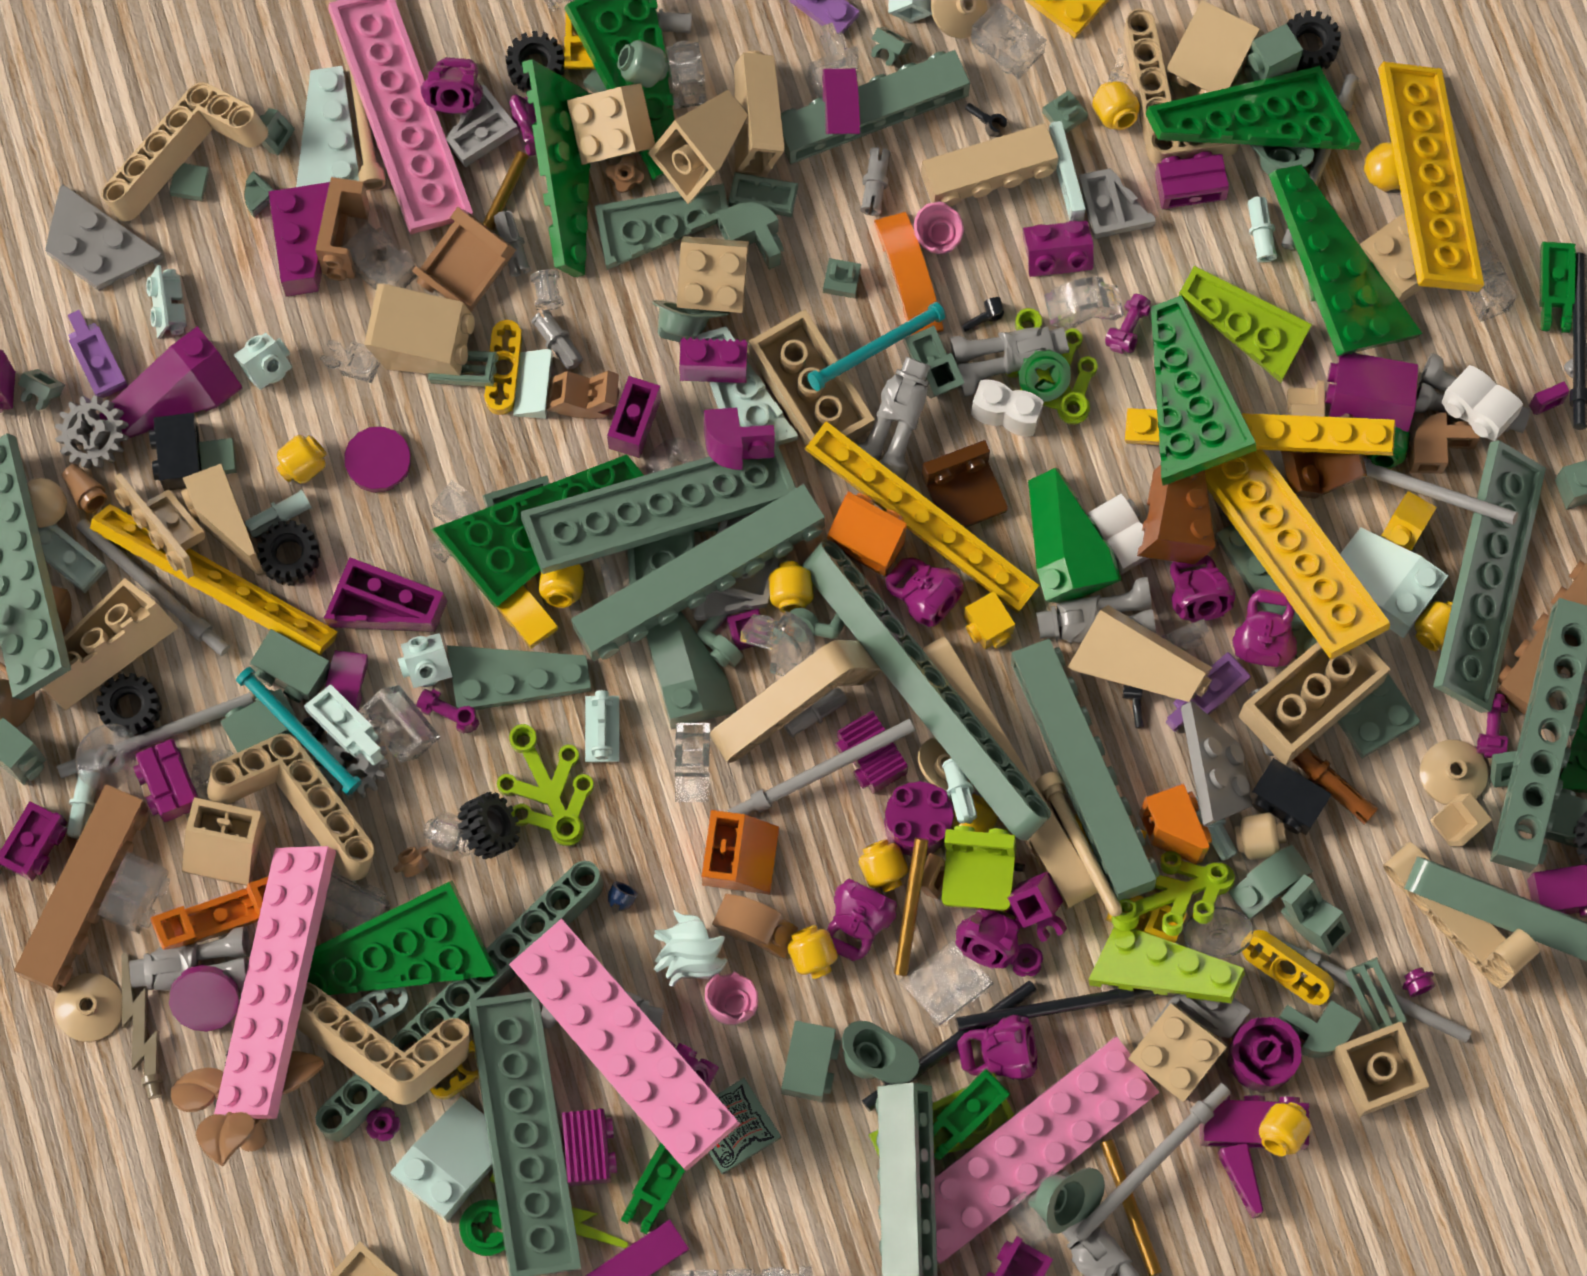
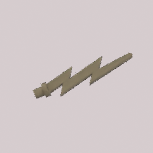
M123 953L121 956L122 1027L125 1028L133 1019L132 1069L135 1070L144 1060V1077L141 1078L142 1086L147 1089L148 1099H156L162 1097L160 1084L163 1082L162 1074H159V1031L156 1030L147 1040L148 989L144 988L135 999L134 988L130 980L129 962L131 961V956Z

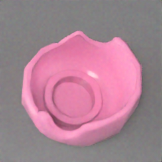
M945 202L926 204L918 211L914 221V234L922 248L934 254H945L951 252L961 242L964 233L962 218L952 207L948 206Z
M737 972L723 976L716 974L705 987V1003L711 1016L718 1022L736 1025L748 1021L758 1009V991L751 980L739 975Z

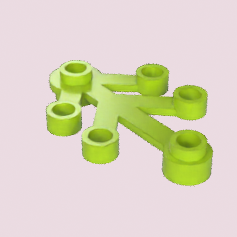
M1025 308L1016 316V331L1025 329L1022 324L1026 321L1033 323L1034 327H1041L1042 317L1035 309ZM1074 328L1066 330L1065 335L1066 338L1068 336L1077 337L1078 342L1071 344L1067 341L1069 353L1061 354L1067 360L1069 366L1071 365L1075 350L1080 348L1083 339L1081 332ZM1090 356L1081 358L1077 366L1079 375L1073 390L1068 386L1061 396L1044 402L1043 406L1057 410L1061 420L1068 424H1079L1085 421L1090 412V403L1085 397L1090 378L1094 377L1097 372V361ZM1088 363L1093 366V370L1086 372L1081 366ZM1041 368L1037 369L1036 371L1039 376L1037 381L1046 379L1053 383L1054 381L1049 374L1050 368L1045 371ZM1018 371L1010 374L1005 373L1010 378L1019 377ZM1076 405L1079 411L1077 413H1070L1067 407Z
M527 724L515 726L509 734L510 745L514 751L523 754L538 787L516 780L511 774H503L497 780L498 791L503 796L515 794L546 804L553 815L552 817L531 811L528 805L520 803L513 807L512 816L514 817L517 811L522 809L528 812V816L526 819L519 820L515 824L519 826L531 824L549 830L553 840L562 846L577 844L584 835V824L579 816L586 796L590 795L594 790L592 778L587 774H580L575 777L573 781L574 794L567 810H565L560 798L572 766L576 765L579 761L578 749L570 744L560 748L558 753L559 762L551 781L535 749L537 744L535 730ZM521 736L530 738V742L525 746L519 745L517 740ZM566 751H573L575 753V757L571 761L564 760L562 756ZM511 780L514 785L510 790H504L501 788L503 781ZM582 780H586L590 783V786L587 790L583 791L577 788V784ZM564 825H571L574 831L570 835H564L561 832V828Z
M1167 851L1161 856V870L1166 874L1179 873L1195 879L1185 882L1159 875L1156 877L1155 888L1164 891L1135 902L1129 899L1120 900L1122 913L1117 917L1112 916V924L1122 931L1132 930L1139 924V915L1174 902L1171 911L1163 916L1162 930L1170 936L1179 935L1183 930V918L1192 895L1204 890L1202 900L1197 901L1193 906V918L1200 924H1207L1213 920L1214 905L1218 895L1225 894L1233 886L1235 880L1234 871L1228 865L1219 862L1210 863L1203 867L1181 861V856L1178 853ZM1173 861L1175 864H1167L1166 862ZM1205 910L1208 911V913L1202 914L1199 911ZM1175 922L1178 925L1171 926L1168 923Z

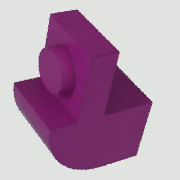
M737 408L704 410L705 445L708 455L714 462L725 468L742 470V460L774 458V425L740 427Z

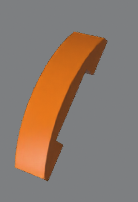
M906 212L876 219L874 224L883 251L886 252L907 322L928 310V306L937 302L913 227ZM934 321L913 334L935 326L937 333L944 331L942 321L939 323Z
M268 877L250 882L244 889L186 909L184 906L152 916L150 920L162 949H174L227 934L235 928L245 927L257 922L261 912Z

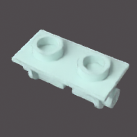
M157 265L152 275L147 278L146 283L147 294L149 297H152L153 302L150 320L152 327H156L157 339H161L166 330H171L173 335L182 334L187 326L184 304L171 303V300H182L183 298L180 275L176 274L175 269L164 270L162 274L161 265Z
M605 690L595 691V696H585V762H619V696H609V692Z

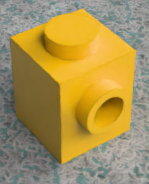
M1407 491L1381 536L1412 551L1437 507Z
M995 591L965 607L964 618L969 624L966 626V630L974 643L980 642L984 650L991 646L999 648L1012 639L1011 635L1014 633L1015 623Z

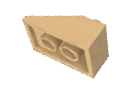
M222 464L184 477L183 480L187 489L182 490L181 493L194 520L199 518L203 528L258 576L264 574Z

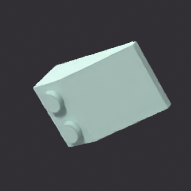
M1360 527L1340 554L1389 620L1390 629L1402 638L1406 636L1448 578L1446 573L1422 556Z
M461 1096L412 1145L390 1172L396 1181L446 1222L452 1218L493 1168L485 1115Z

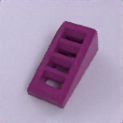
M1245 1143L1221 1148L1217 1153L1218 1158L1245 1208L1252 1218L1259 1217L1264 1209L1249 1145Z

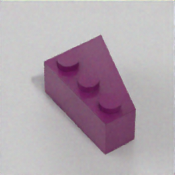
M330 182L268 191L280 279L286 297L319 292L322 270L315 249Z
M349 557L323 619L332 628L435 632L448 601L441 591Z

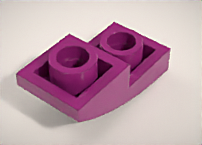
M856 68L822 69L826 134H860Z
M334 650L326 687L332 685L358 711L362 700L361 688L369 663L368 654Z

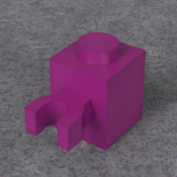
M1047 871L1018 883L1009 895L1008 900L1022 927L1025 928L1036 923L1037 935L1041 943L1047 941L1050 937L1046 926L1054 927L1058 936L1064 934L1067 927L1064 921L1055 915L1063 903V899L1049 872Z

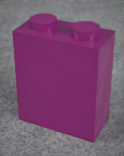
M1358 353L1339 356L1336 363H1330L1327 382L1332 383L1328 384L1325 403L1330 404L1329 417L1352 414L1353 418L1395 420V427L1409 432L1416 407L1418 364Z

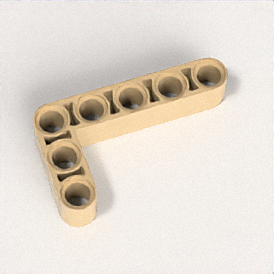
M1132 10L1126 18L1123 39L1135 96L1140 103L1139 117L1149 160L1157 165V163H1161L1167 157L1179 156L1181 160L1190 159L1195 154L1204 151L1212 152L1213 155L1222 154L1223 157L1234 155L1238 151L1240 144L1202 142L1201 145H1193L1190 142L1158 140L1145 113L1148 106L1172 100L1155 19L1148 10ZM1142 26L1146 31L1137 32L1132 27ZM1148 55L1152 60L1143 61L1138 56ZM1153 84L1158 90L1150 91L1144 85ZM1166 143L1170 146V149H1159L1156 144Z
M196 83L186 91L106 183L101 192L102 199L119 220L130 221L143 211L212 130L251 148L265 141L268 136V128L249 104L208 83Z
M834 640L821 647L716 726L709 733V736L725 761L732 763L745 756L837 686H860L877 676L881 669L859 641Z
M289 734L275 735L213 765L207 787V794L210 800L231 804L269 785L277 783L321 846H328L336 850L334 864L341 874L350 880H360L368 875L374 856L373 843L294 736Z
M1407 842L1383 864L1385 872L1492 985L1499 989L1503 988L1540 952L1538 945L1521 929H1517L1506 939L1491 923L1404 889L1417 856L1430 860L1416 845Z
M307 982L297 1029L397 1104L407 1105L415 1102L468 1058L470 1029L468 1024L461 1019L451 1018L443 1021L407 1051L403 1052L317 986Z

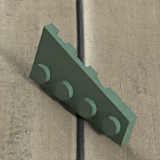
M724 183L704 187L689 204L677 191L595 205L606 270L680 240L683 236L687 237L717 224V213L728 208Z
M447 645L457 708L470 706L475 708V710L592 691L586 655Z

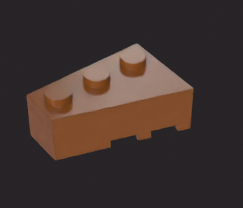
M1159 465L1153 471L1147 501L1149 511L1147 519L1143 522L1142 531L1145 532L1142 545L1138 548L1137 556L1196 564L1215 548L1205 470L1162 486L1161 465Z

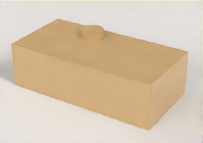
M806 309L748 341V355L805 446L808 445L826 421L851 441L872 430L875 419L845 372L825 383V387L819 391L811 387L807 377L808 373L814 370L819 372L838 360ZM812 456L815 462L819 461L814 456Z
M1317 642L1246 701L1239 714V718L1284 765H1287L1384 683L1390 668L1365 642L1330 660Z

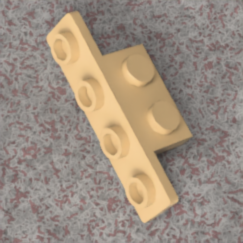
M121 473L114 476L117 485L114 494L123 508L128 506L131 509L132 517L140 529L145 527L149 531L148 534L153 545L158 550L163 548L169 564L175 571L181 570L187 579L194 576L190 557L185 551L205 540L202 528L169 489L144 502Z

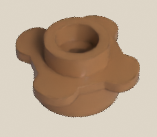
M624 156L621 162L616 165H609L606 168V176L612 178L616 190L620 193H625L644 181V173L637 169L634 165L635 160L631 156ZM627 172L628 176L624 177L622 173Z
M413 846L402 851L398 855V864L393 868L394 872L399 873L402 871L405 877H412L426 869L429 865L425 854L429 851L427 846H423L418 850Z

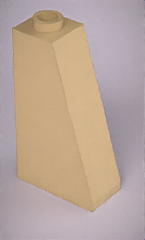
M760 51L743 52L734 65V97L748 114L735 139V172L767 176L784 152L774 56L764 55Z
M1109 605L1099 611L1068 668L1076 672L1190 702L1196 695L1202 697L1212 679L1207 677L1212 669L1211 666Z

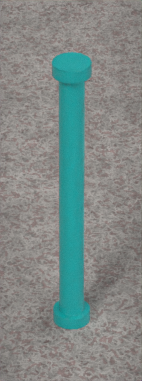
M934 302L928 306V310L821 371L814 370L808 373L807 377L811 387L819 391L825 387V383L930 323L934 321L937 323L941 322L946 318L943 307L938 302Z
M252 667L244 669L237 676L236 682L240 686L245 685L342 784V790L346 795L356 791L362 784V780L358 776L353 777L255 677L256 672Z

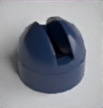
M615 881L607 895L608 903L611 907L616 903L620 905L618 911H624L633 905L638 893L627 884Z

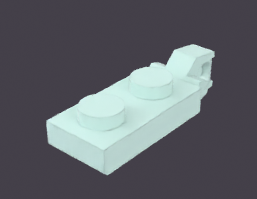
M332 685L326 687L304 705L306 711L354 757L361 753L373 766L384 758L380 752L381 748L375 743L379 737L375 733L373 726Z

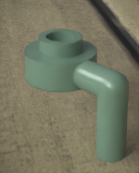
M805 608L792 609L783 622L785 634L797 643H807L814 636L835 639L845 626V623L837 613L830 624L819 623L817 617Z
M729 614L709 618L698 630L697 635L702 642L712 648L713 651L710 655L716 662L723 667H726L728 664L735 667L744 657L743 654L728 639L720 634L718 636L714 634Z

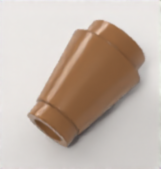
M77 464L68 466L62 472V478L65 480L79 509L92 513L105 504L107 501L105 487Z

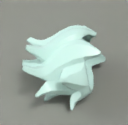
M674 910V916L678 924L670 929L654 930L656 933L654 938L666 944L655 959V962L658 964L654 967V970L657 973L669 967L666 973V978H671L669 986L674 987L682 978H712L722 971L728 961L726 958L720 959L717 957L725 937L709 938L704 923L696 915H682Z

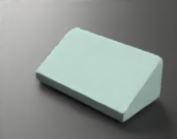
M543 349L520 352L513 416L547 418L546 406L553 364L552 350Z

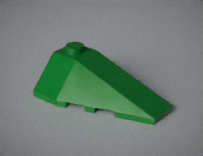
M1053 468L1028 480L1036 569L1045 601L1062 603L1071 599L1083 598L1121 581L1112 547L1107 540H1103L1095 528L1096 524L1091 516L1086 515L1078 503L1079 498L1060 470Z

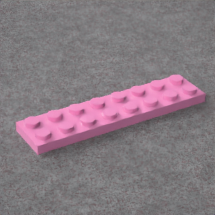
M339 0L330 2L328 10L409 233L414 234L453 224L454 220L450 216L457 207L473 215L437 113L434 111V108L427 106L422 98L420 87L425 80L396 1Z
M328 846L275 848L214 1114L226 1115L227 1112H245L253 1119H277L336 855V850Z
M560 919L509 964L686 1171L740 1125L737 1119L563 919Z
M1114 1037L1017 1112L1012 1118L935 1176L938 1264L944 1262L1037 1189L1045 1178L1055 1175L1159 1093L1144 1071L1128 1059L1131 1054L1118 1037Z

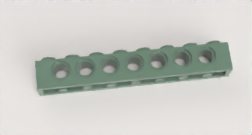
M1559 598L1551 608L1490 858L1491 862L1530 873L1538 864L1542 865L1545 860L1548 845L1543 844L1545 833L1551 831L1555 820V812H1551L1553 800H1558L1563 787V780L1559 779L1561 767L1565 768L1567 766L1571 753V748L1566 747L1569 735H1574L1578 724V716H1575L1574 712L1576 704H1581L1586 691V685L1582 684L1584 672H1587L1586 605ZM1569 634L1574 636L1578 642V646L1573 647L1568 645L1564 639V635ZM1556 667H1566L1570 672V678L1561 677ZM1549 697L1559 699L1563 710L1552 708L1549 703ZM1541 729L1550 730L1555 736V742L1546 741L1541 735ZM1533 761L1544 763L1547 767V774L1538 773L1534 769ZM1526 793L1535 794L1540 801V805L1538 807L1530 805L1526 800ZM1518 825L1527 826L1531 830L1532 838L1525 839L1520 836Z

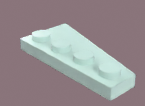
M343 66L310 70L296 187L330 182L331 177L359 181V169Z
M726 326L698 334L695 339L698 338L700 341L703 338L707 341L710 338L713 341L717 338L720 341L723 339L735 341ZM748 359L746 383L709 382L718 409H738L740 427L774 425L775 439L778 446L798 440V435L794 428L789 425L783 416L782 410L766 390L759 375H756L748 363Z

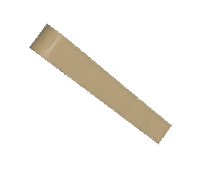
M943 636L923 647V651L1046 803L948 640ZM1050 809L1051 817L1029 840L1024 842L1042 872H1049L1063 899V906L1066 909H1070L1098 893L1082 860Z

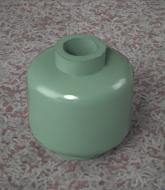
M637 40L633 41L630 45H625L619 54L617 66L621 71L622 77L628 82L634 84L641 83L642 87L650 88L658 81H662L668 72V63L665 62L664 51L660 47L644 41Z

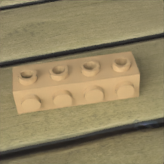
M1043 123L923 160L921 176L931 203L945 202L948 206L952 207L958 204L961 199L971 196L974 198L984 197L991 193L992 190L1003 186L1004 188H1013L1029 178L1042 179L1048 177L1057 169L1059 157L1047 125Z

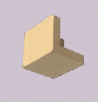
M1317 380L1314 388H1289L1287 391V415L1325 417L1324 380Z
M1468 793L1458 794L1431 818V823L1449 846L1453 847L1466 844L1492 819L1475 797Z

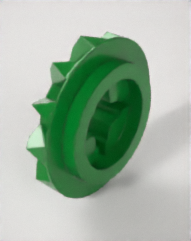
M1050 349L1047 351L1035 350L1033 355L1024 358L1023 365L1018 370L1021 389L1035 394L1043 402L1051 401L1061 396L1068 388L1071 380V369L1067 360L1061 354ZM1041 368L1045 371L1050 368L1049 374L1054 382L1052 383L1046 379H1041L1038 382L1039 376L1035 369Z
M484 1199L471 1204L464 1211L459 1224V1233L464 1245L470 1251L480 1256H496L505 1250L503 1232L490 1233L489 1238L484 1243L483 1232L473 1226V1224H485L487 1219H489L490 1213H492L493 1226L502 1230L498 1201L492 1199Z

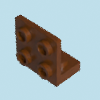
M1344 414L1340 417L1353 418V415ZM1281 451L1288 484L1296 496L1316 499L1367 476L1363 454Z
M986 440L923 463L922 478L933 504L964 528L1006 513L1008 510L1006 501L989 465L990 450Z

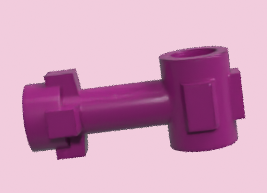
M1133 294L1131 300L1126 301L1124 308L1128 313L1120 329L1111 327L1106 334L1105 345L1110 347L1111 351L1123 354L1124 352L1132 353L1135 350L1138 336L1133 334V331L1139 319L1143 316L1148 317L1151 310V301L1141 294Z
M424 689L420 694L416 707L421 709V713L430 716L432 711L456 722L457 731L463 734L471 733L478 728L480 723L475 716V708L470 706L456 708L440 700L441 693L434 689L432 691Z
M1495 693L1491 712H1487L1486 734L1479 733L1477 754H1484L1485 758H1492V754L1507 752L1508 738L1507 736H1500L1501 713L1508 712V703H1505L1506 696L1503 694Z

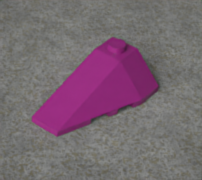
M197 326L172 344L112 402L115 403L113 409H120L124 413L119 420L127 422L128 427L122 429V434H125L130 439L147 433L150 429H154V417L196 413L204 409L205 411L212 410L243 387L218 350ZM102 412L98 414L100 415V420H108Z

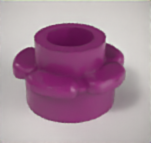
M1020 944L1018 956L1011 963L1013 966L1012 970L1021 977L1026 975L1035 976L1041 970L1040 964L1043 962V955L1038 948L1031 944ZM1024 958H1028V959H1029V963H1028V964H1025V963L1023 962V959H1024Z
M1423 968L1409 972L1404 976L1406 982L1403 983V990H1407L1410 997H1417L1430 991L1435 987L1432 979L1434 973L1432 971L1425 972Z
M381 1107L380 1110L374 1109L366 1118L368 1123L366 1131L368 1135L373 1139H379L381 1142L391 1140L400 1129V1119L395 1116L394 1110L389 1107ZM385 1121L386 1125L385 1127H380L379 1123Z

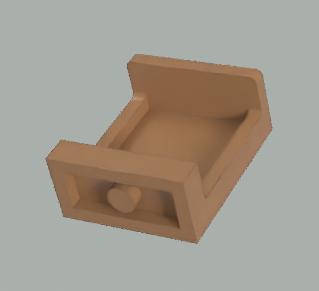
M335 177L330 179L315 249L322 273L330 279L344 281L346 278L355 279L356 270L350 250L342 248L348 217L368 219L370 205L364 182Z
M457 207L450 216L454 220L451 227L421 267L415 266L412 272L419 276L417 283L430 293L437 290L445 296L444 298L461 301L472 312L517 249L469 212Z

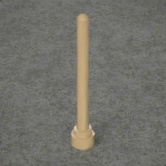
M349 67L363 159L361 171L358 173L359 181L364 182L366 190H377L386 185L385 173L380 168V164L376 163L371 125Z
M1053 771L1042 775L1036 780L1035 785L1043 798L1051 802L1109 914L1113 917L1119 916L1122 913V907L1063 796L1065 786L1059 772Z

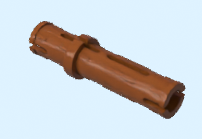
M1308 747L1292 760L1295 765L1310 777L1308 780L1313 783L1316 782L1332 794L1331 796L1349 810L1363 825L1379 809L1344 778L1338 775L1330 767L1331 763L1328 760L1323 761Z

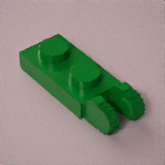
M1543 241L1540 245L1539 307H1542L1540 318L1541 331H1550L1552 326V308H1562L1561 331L1570 333L1572 327V308L1575 304V243Z
M986 1068L935 1117L937 1120L933 1123V1137L942 1127L952 1135L936 1148L934 1157L937 1161L942 1159L958 1142L962 1143L1010 1095L1009 1091Z
M662 1143L659 1144L632 1192L633 1197L621 1218V1221L626 1224L632 1221L641 1200L653 1206L641 1224L640 1232L646 1235L651 1230L660 1211H664L686 1172Z

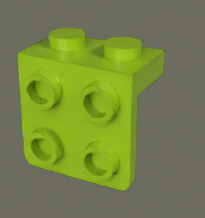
M963 825L955 826L954 830L946 829L944 842L946 859L942 903L947 907L982 908L992 911L1009 910L1011 904L1008 897L1012 893L1016 856L1015 835H1009L1008 830L998 828L989 829L988 833L975 832V828Z

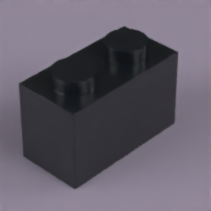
M194 413L154 417V429L149 430L151 448L157 451V460L152 461L154 480L160 481L164 491L168 489H184L186 485L183 478L202 471L199 426Z
M1274 758L1250 794L1251 801L1253 802L1252 806L1258 812L1272 813L1275 817L1282 820V823L1284 822L1287 830L1294 834L1301 832L1304 835H1307L1332 795Z

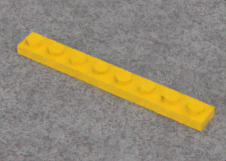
M1127 408L1126 444L1159 445L1157 409ZM1241 413L1256 442L1257 450L1393 456L1395 420Z
M827 421L805 447L808 453L860 493L872 499L884 511L890 509L900 514L904 518V522L907 523V529L990 593L995 591L998 598L1016 613L1022 609L1038 588L1039 584Z
M109 504L92 518L90 529L102 535L105 539L113 541L129 550L132 554L159 567L162 571L170 573L186 582L189 586L216 599L219 603L225 604L269 630L276 631L320 656L335 641L338 631L190 548L185 552L190 557L194 576L187 579L181 570L175 571L171 567L163 548L158 550L153 545L148 534L149 531L145 527L140 529L133 517L119 508Z

